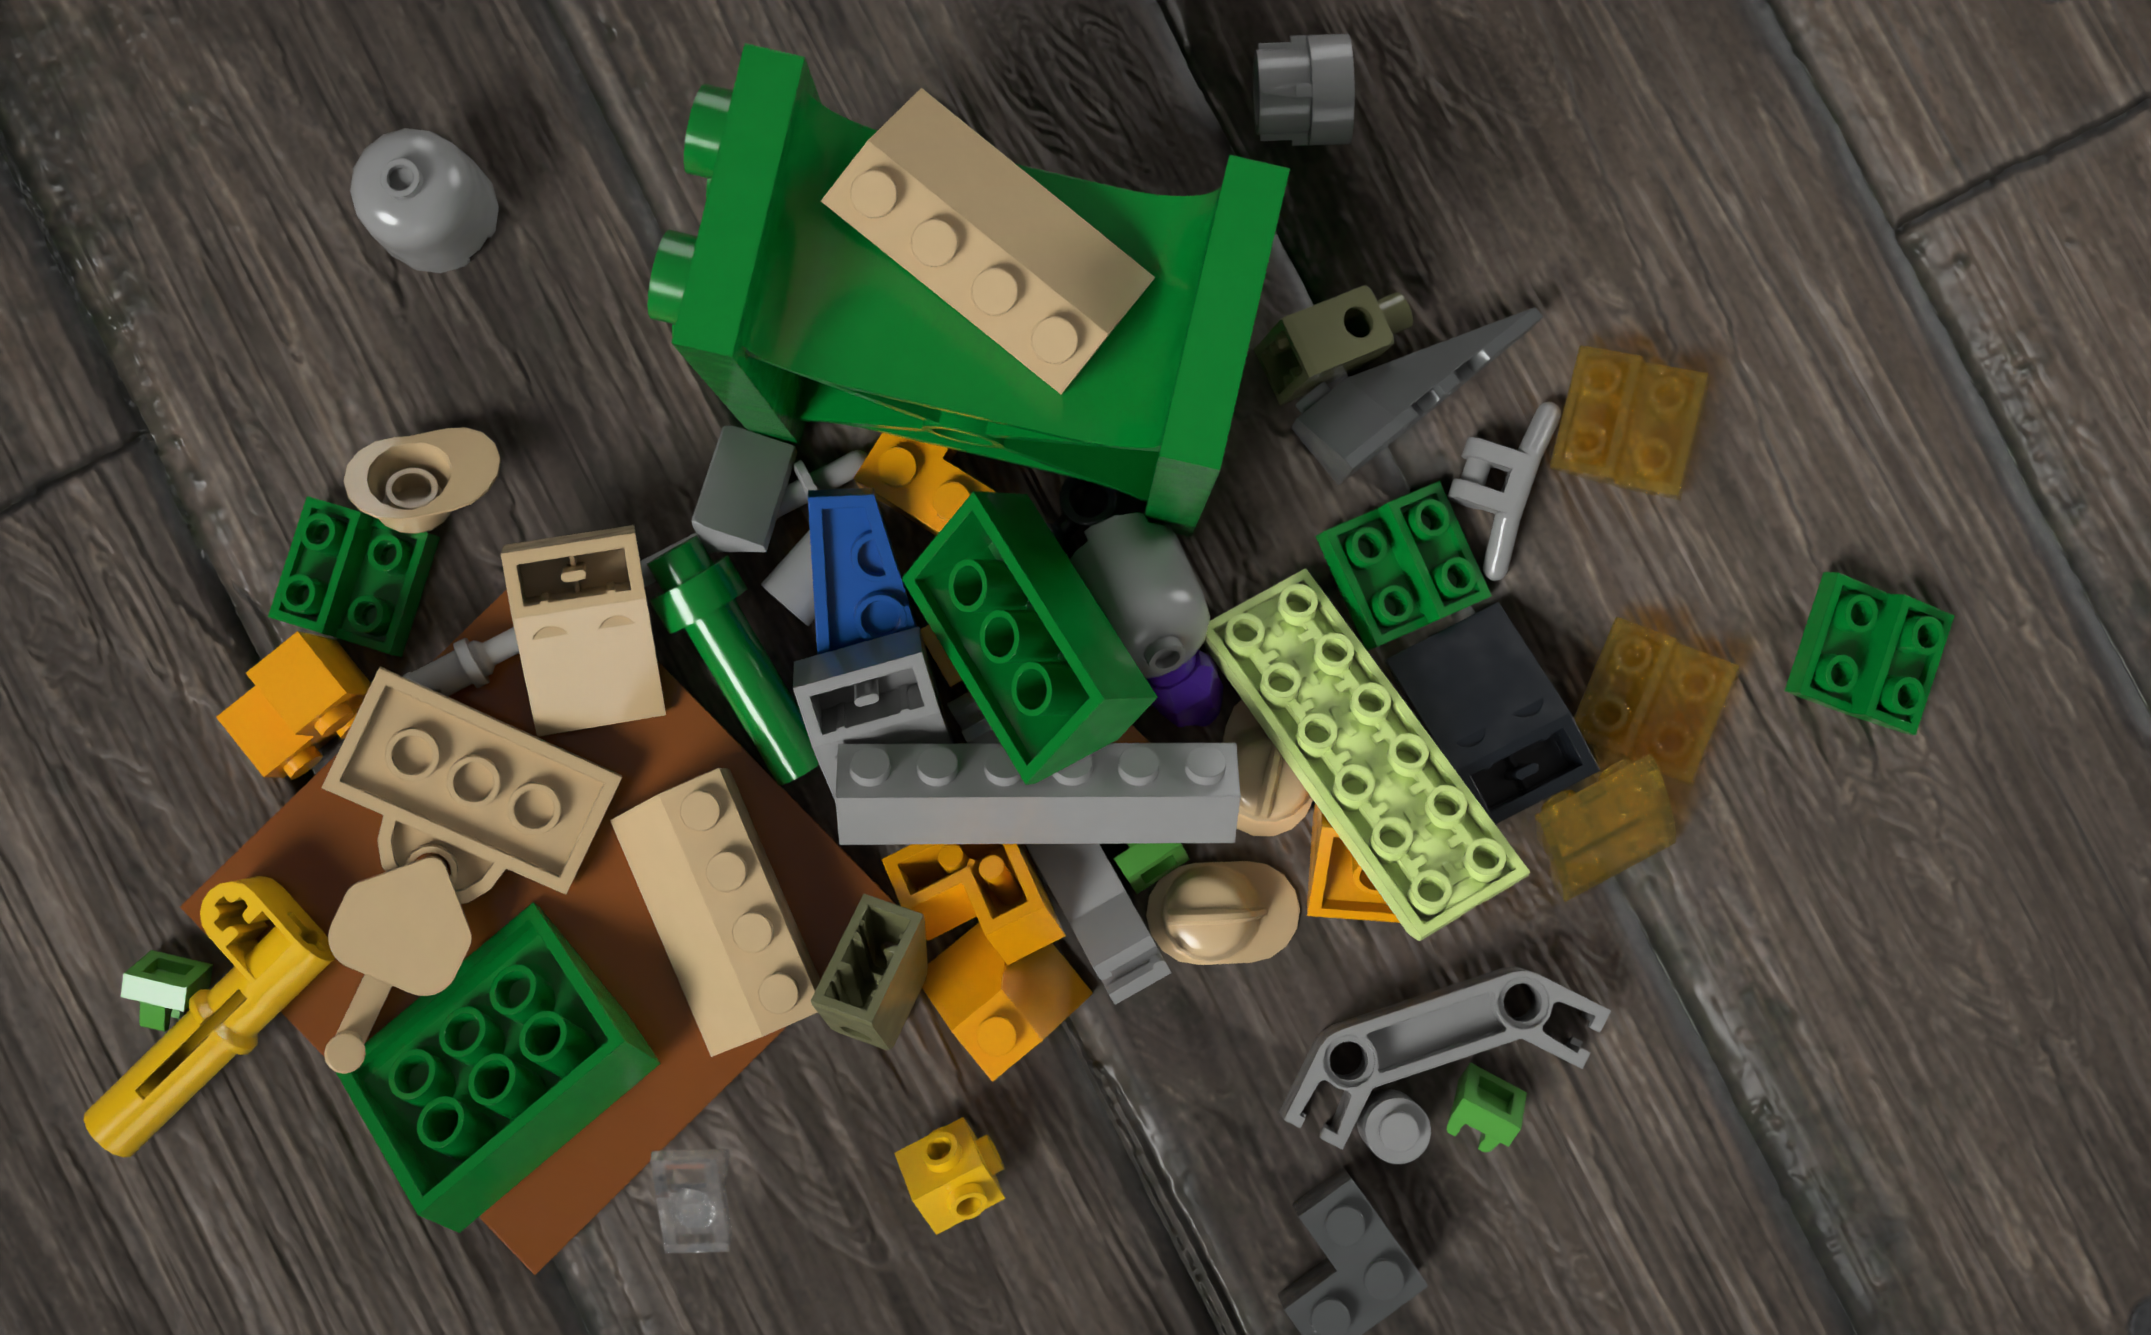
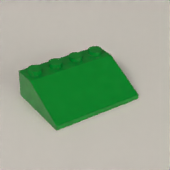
M533 902L463 960L454 980L446 989L434 995L420 996L364 1044L366 1051L365 1059L357 1070L346 1074L336 1072L417 1215L460 1233L661 1063L630 1016L540 906Z

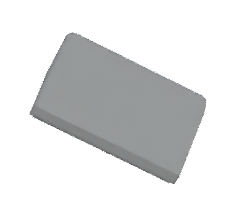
M723 426L692 517L693 528L707 552H767L797 456L795 446L740 427Z

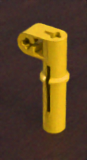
M256 876L220 883L209 890L203 899L200 910L202 927L208 937L231 961L234 967L212 989H200L189 999L190 1010L84 1113V1123L87 1131L105 1150L123 1158L131 1157L236 1054H249L258 1045V1033L335 959L326 934L285 888L274 879ZM270 919L275 927L258 943L255 939L268 927L264 921Z

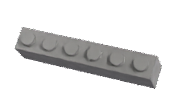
M1111 743L1040 782L1025 785L1001 744H838L835 799L839 845L1235 843L1241 797L1237 743Z

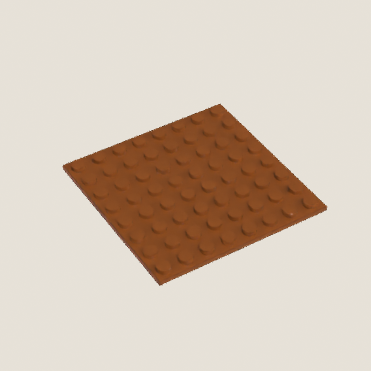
M507 589L433 661L454 651L453 644L463 638H467L469 642L475 640L483 643L514 627ZM519 653L495 665L493 674L489 675L490 683L480 688H476L472 684L449 696V698L537 737ZM658 659L657 663L666 715L538 736V738L622 775V779L567 894L565 895L505 869L489 891L469 903L461 904L472 934L470 947L463 960L534 902L540 906L630 1016L661 1063L479 1216L489 1229L534 1275L565 1247L786 1028H781L766 1036L711 1057L610 820L664 791L717 768L730 769L820 980L863 894L898 905L782 786H778L775 779ZM337 754L180 906L206 935L207 933L202 927L200 917L202 901L209 890L220 883L256 876L272 878L285 888L328 937L331 923L348 889L359 881L385 872L381 865L377 842L383 815L321 788ZM432 853L423 854L419 856L415 861L420 860L425 855ZM444 858V860H445L446 863H447V870H448V873H449V876H450V875H451L450 865H449L448 861ZM270 919L264 921L268 927L255 939L258 943L275 927ZM335 958L280 1012L324 1056L326 1045L335 1037L364 974L343 965ZM392 986L366 1042L420 996Z

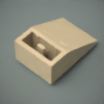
M624 526L503 545L501 560L537 737L666 715L635 526Z

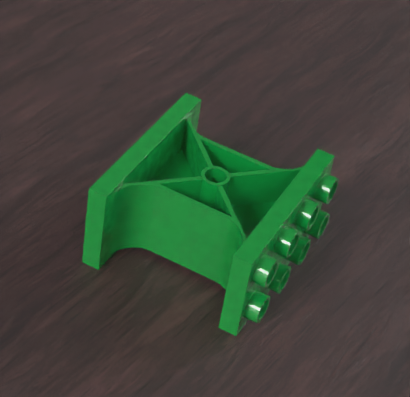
M744 43L733 90L709 84L701 85L694 99L688 120L684 144V169L687 174L707 178L706 203L697 236L674 230H667L663 235L654 259L650 277L648 315L650 319L672 324V345L747 430L781 442L800 446L806 421L828 422L863 428L1062 474L1110 487L1138 498L1147 505L1145 517L1148 522L1160 525L1167 523L1171 526L1174 533L1192 536L1221 469L1290 168L1229 155L1223 183L1219 189L1203 195L1168 196L1123 189L1016 164L1155 277L1061 395L821 202L861 148L878 130L847 119L823 106L804 56Z

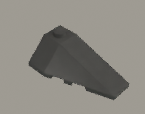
M1534 307L1350 376L1333 389L1324 381L1295 405L1302 414L1296 418L1291 429L1339 486L1529 332L1543 316Z

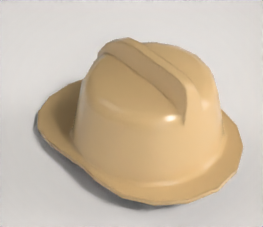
M466 427L445 428L411 436L388 438L371 443L358 451L348 463L343 482L348 499L361 512L378 518L385 526L400 533L418 534L433 530L444 523L452 511L471 505L486 494L499 475L501 458L496 444L483 432Z
M1241 700L1232 710L1226 724L1222 742L1237 743L1241 795L1237 829L1252 836H1276L1292 830L1306 817L1313 799L1243 700Z
M1250 861L1205 862L1179 866L1161 878L1149 895L1146 917L1151 936L1161 950L1179 962L1196 965L1252 963L1269 959L1288 945L1297 930L1300 907L1296 891L1284 874L1267 864Z

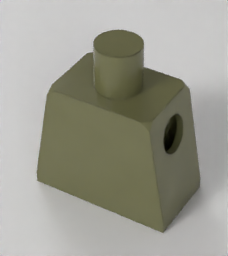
M1364 285L1281 318L1254 348V352L1281 406L1311 392L1324 381L1329 384L1373 363L1394 344V334L1412 327L1413 316L1408 302L1401 293L1395 292L1376 300L1372 290L1367 285Z
M863 894L811 999L812 1006L832 1030L885 1050H891L894 1047L928 972L924 914ZM883 942H894L898 946L894 945L886 949Z

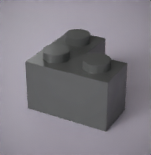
M1344 1167L1292 1204L1302 1223L1327 1256V1259L1277 1294L1284 1311L1301 1335H1363L1428 1287L1426 1281Z

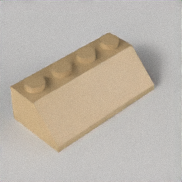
M922 88L865 143L821 200L833 212L1061 395L1155 279L1146 269Z
M717 768L664 791L610 820L711 1057L818 1013L812 1006L811 999L821 981L730 769Z

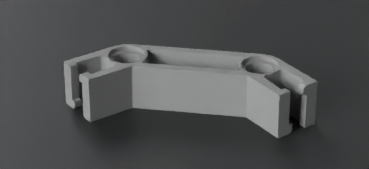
M970 692L947 703L968 744H1001ZM1025 844L1070 923L1099 979L1102 980L1115 1005L1171 974L1168 965L1100 844Z
M1515 966L1500 968L1333 1024L1322 1030L1314 1040L1279 1113L1285 1121L1301 1129L1306 1114L1302 1111L1322 1080H1326L1336 1088L1344 1090L1331 1125L1324 1123L1319 1136L1322 1140L1343 1150L1373 1088L1519 1039H1524L1583 1069L1590 1055V1052L1580 1048L1583 1042L1571 1036L1565 1046L1543 1032V1025L1550 1017L1552 1007L1556 1002H1562L1582 1010L1580 1017L1590 1021L1587 1027L1597 1032L1602 1030L1611 1010L1532 971ZM1525 983L1532 992L1533 1001L1531 1008L1526 1014L1511 1018L1504 1009L1503 1000L1505 993L1510 987ZM1351 1041L1358 1043L1362 1051V1060L1359 1067L1350 1074L1341 1075L1334 1073L1329 1061L1332 1050L1342 1042Z

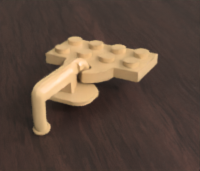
M379 667L321 787L383 815L377 842L381 865L385 870L384 873L359 881L348 889L329 929L328 942L334 957L343 965L364 974L335 1037L326 1045L324 1056L329 1068L337 1073L346 1074L357 1070L362 1065L366 1055L364 1044L392 986L414 995L429 996L443 991L452 983L472 940L471 930L461 904L469 903L489 891L505 869L565 895L567 894L622 779L621 774L383 667ZM432 853V854H427V855H425L424 857H422L420 860L415 861L419 856H421V855H423V854ZM444 858L448 861V863H449V865H450V869H451V875H450V876H449V873H448V870H447V863H446V861L444 860Z

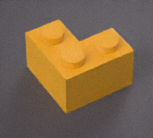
M885 433L880 435L853 478L859 488L874 487L879 501L935 536L938 535L973 491L995 492L950 463L958 450Z
M297 631L246 672L255 686L216 716V718L263 777L285 778L288 775L291 779H296L321 761L323 755L319 749L337 735L341 739L346 738L370 688L371 682L337 640Z
M910 844L882 859L900 905L924 914L927 941L977 917L984 935L1007 965L1066 936L1025 844Z

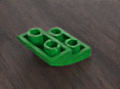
M1440 481L1390 501L1378 509L1334 526L1315 536L1367 651L1492 596Z
M307 496L268 617L390 655L402 657L440 537L427 532L418 534L400 533L385 526L378 518Z
M1823 572L1785 687V692L1873 724L1905 734L1916 735L1955 615L1905 594L1886 593L1839 572Z

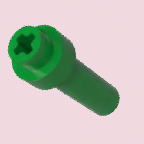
M698 535L647 563L648 568L662 590L649 600L669 634L685 628L778 786L787 784L817 767L819 762L813 751L799 706L735 600L736 597L748 588L729 556L725 555L712 561Z

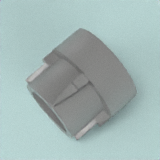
M1349 34L1290 36V42L1258 43L1259 50H1255L1253 61V109L1256 134L1260 135V141L1291 140L1292 146L1350 144L1354 124L1355 82L1353 51Z

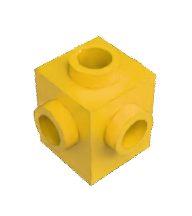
M964 1117L944 1127L935 1129L924 1138L894 1153L913 1203L936 1235L964 1220L977 1217L985 1209L1005 1199L996 1177V1173L1005 1169L1002 1159L989 1135L986 1134L977 1138Z

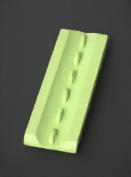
M1306 568L1209 621L1204 640L1207 651L1410 936L1418 941L1423 940L1474 907L1529 876V869Z

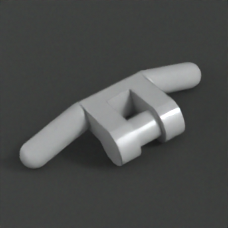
M1544 402L1539 405L1518 450L1480 438H1467L1461 455L1466 459L1461 478L1453 479L1447 498L1457 504L1495 514L1483 563V573L1490 580H1501L1508 572L1519 523L1541 459L1561 418V410L1553 402ZM1491 468L1507 472L1501 492L1485 487Z

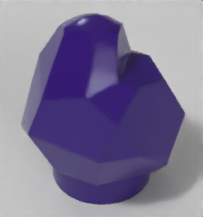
M1200 650L1178 669L1160 677L1147 679L1158 697L1152 705L1161 715L1177 727L1189 725L1204 727L1212 723L1220 713L1224 686L1215 661Z

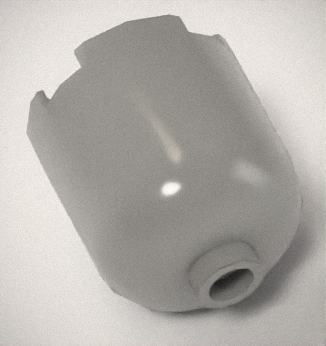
M404 128L383 134L364 149L353 168L350 192L358 219L391 256L417 271L443 273L466 266L470 263L469 257L479 251L487 237L492 238L496 231L499 206L493 184L469 156L450 141L431 131Z
M1138 512L1113 516L1089 527L1084 531L1088 542L1081 546L1072 558L1069 559L1146 679L1160 677L1178 669L1190 660L1204 643L1210 614L1202 589L1173 529L1167 523L1163 525L1149 523L1145 515Z

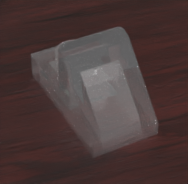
M729 1149L652 1151L650 1162L665 1254L730 1251L732 1230L726 1194V1180L730 1158Z

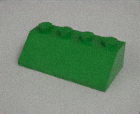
M973 491L901 578L1025 785L1036 784L1118 740L1158 698L1028 494Z

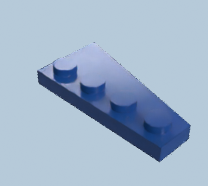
M874 487L808 490L817 655L917 627Z

